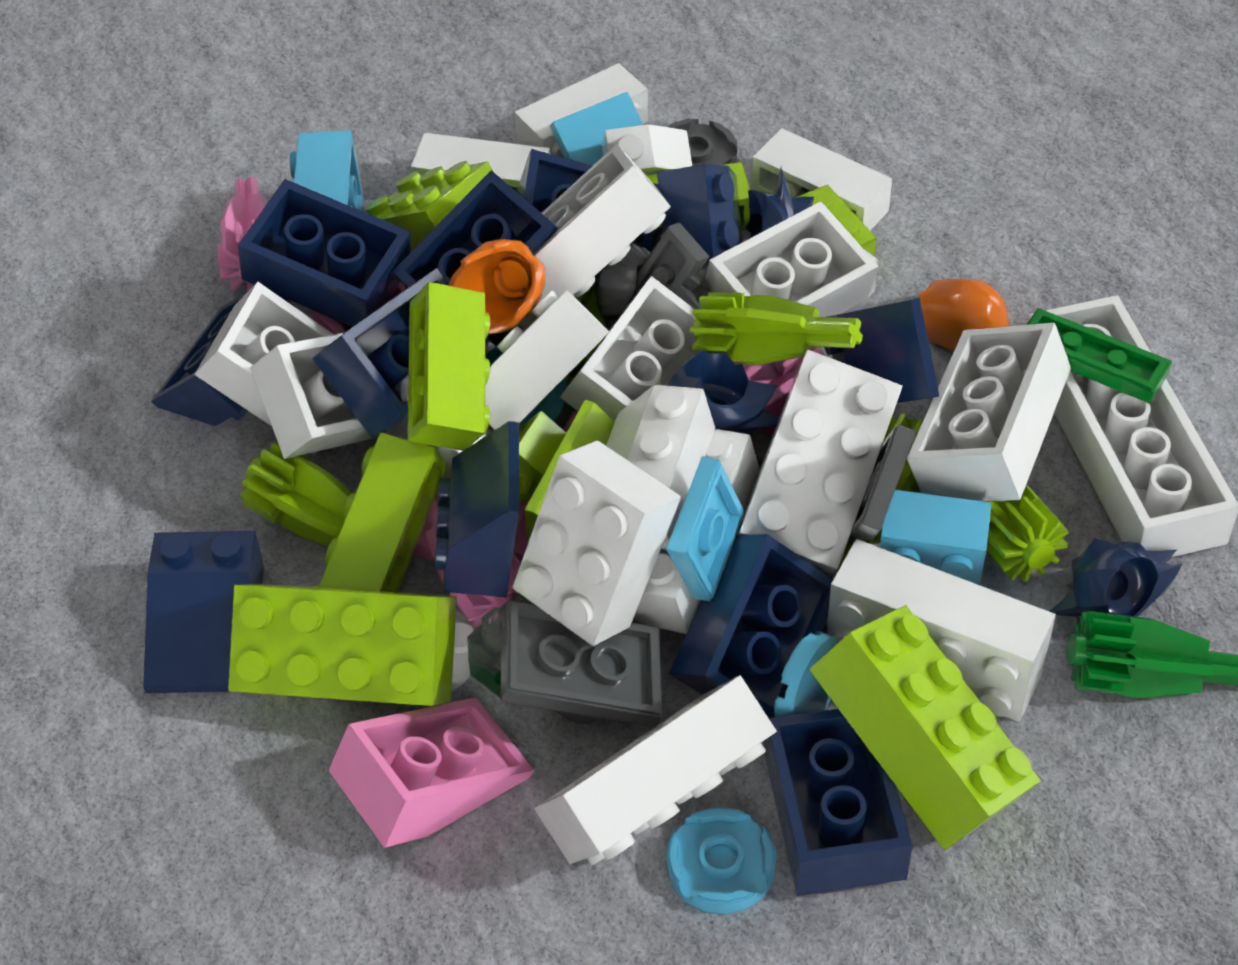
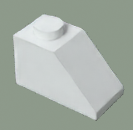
M647 124L609 129L604 132L601 142L603 156L618 144L645 175L692 166L687 130Z

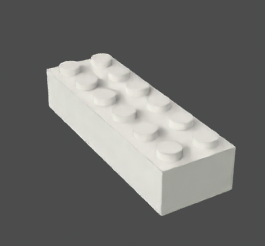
M1118 295L1045 310L1150 352ZM1069 372L1054 413L1121 541L1139 543L1146 551L1177 550L1172 557L1227 545L1238 514V502L1167 379H1165L1151 404Z

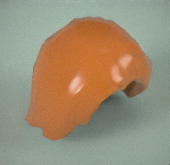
M499 239L483 243L472 253L464 257L460 261V268L452 275L448 285L485 293V312L490 316L488 334H497L516 327L535 308L542 298V292L546 284L545 267L539 259L532 255L529 247L522 241Z
M949 278L931 282L929 287L925 291H921L918 296L928 333V341L937 347L946 348L954 352L963 330L1009 326L1004 300L998 291L985 281Z

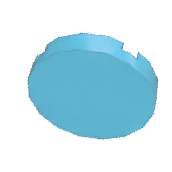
M816 631L815 635L810 633L799 642L783 670L781 683L788 685L785 699L779 696L775 699L774 717L826 710L831 698L809 669L839 643L838 638Z
M714 807L695 812L685 819V824L680 826L677 832L676 829L668 840L666 870L671 887L684 902L703 912L726 915L747 910L764 898L774 882L777 851L771 833L763 825L761 828L756 822L752 821L751 815L739 809Z

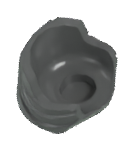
M631 242L629 244V252L621 261L612 266L607 264L594 276V288L601 318L618 319L633 300L632 295L636 288L637 274L652 251Z

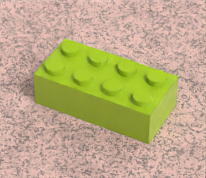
M265 584L234 585L228 691L435 706L451 702L457 596Z
M906 605L850 632L809 669L944 851L994 818L1041 782L1032 770L1027 756L1021 750L1015 748L997 724L993 712L979 701L963 680L961 671L956 664L945 657L929 636L926 625L920 618L913 615Z

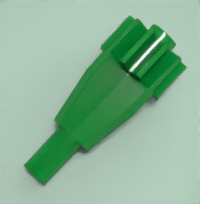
M1094 611L1082 612L1081 623L1075 624L1076 633L1070 635L1067 643V662L1070 666H1074L1070 679L1072 682H1076L1075 689L1137 698H1151L1201 693L1203 681L1238 686V654L1209 651V640L1155 619Z

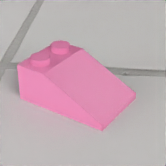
M477 697L348 724L328 771L382 846L386 848L434 834L529 779L534 769Z

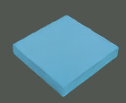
M627 91L553 121L550 129L564 158L593 166L603 157L601 142L605 130L640 126L643 123Z
M703 456L699 462L666 550L692 597L710 602L715 595L745 512L720 460Z

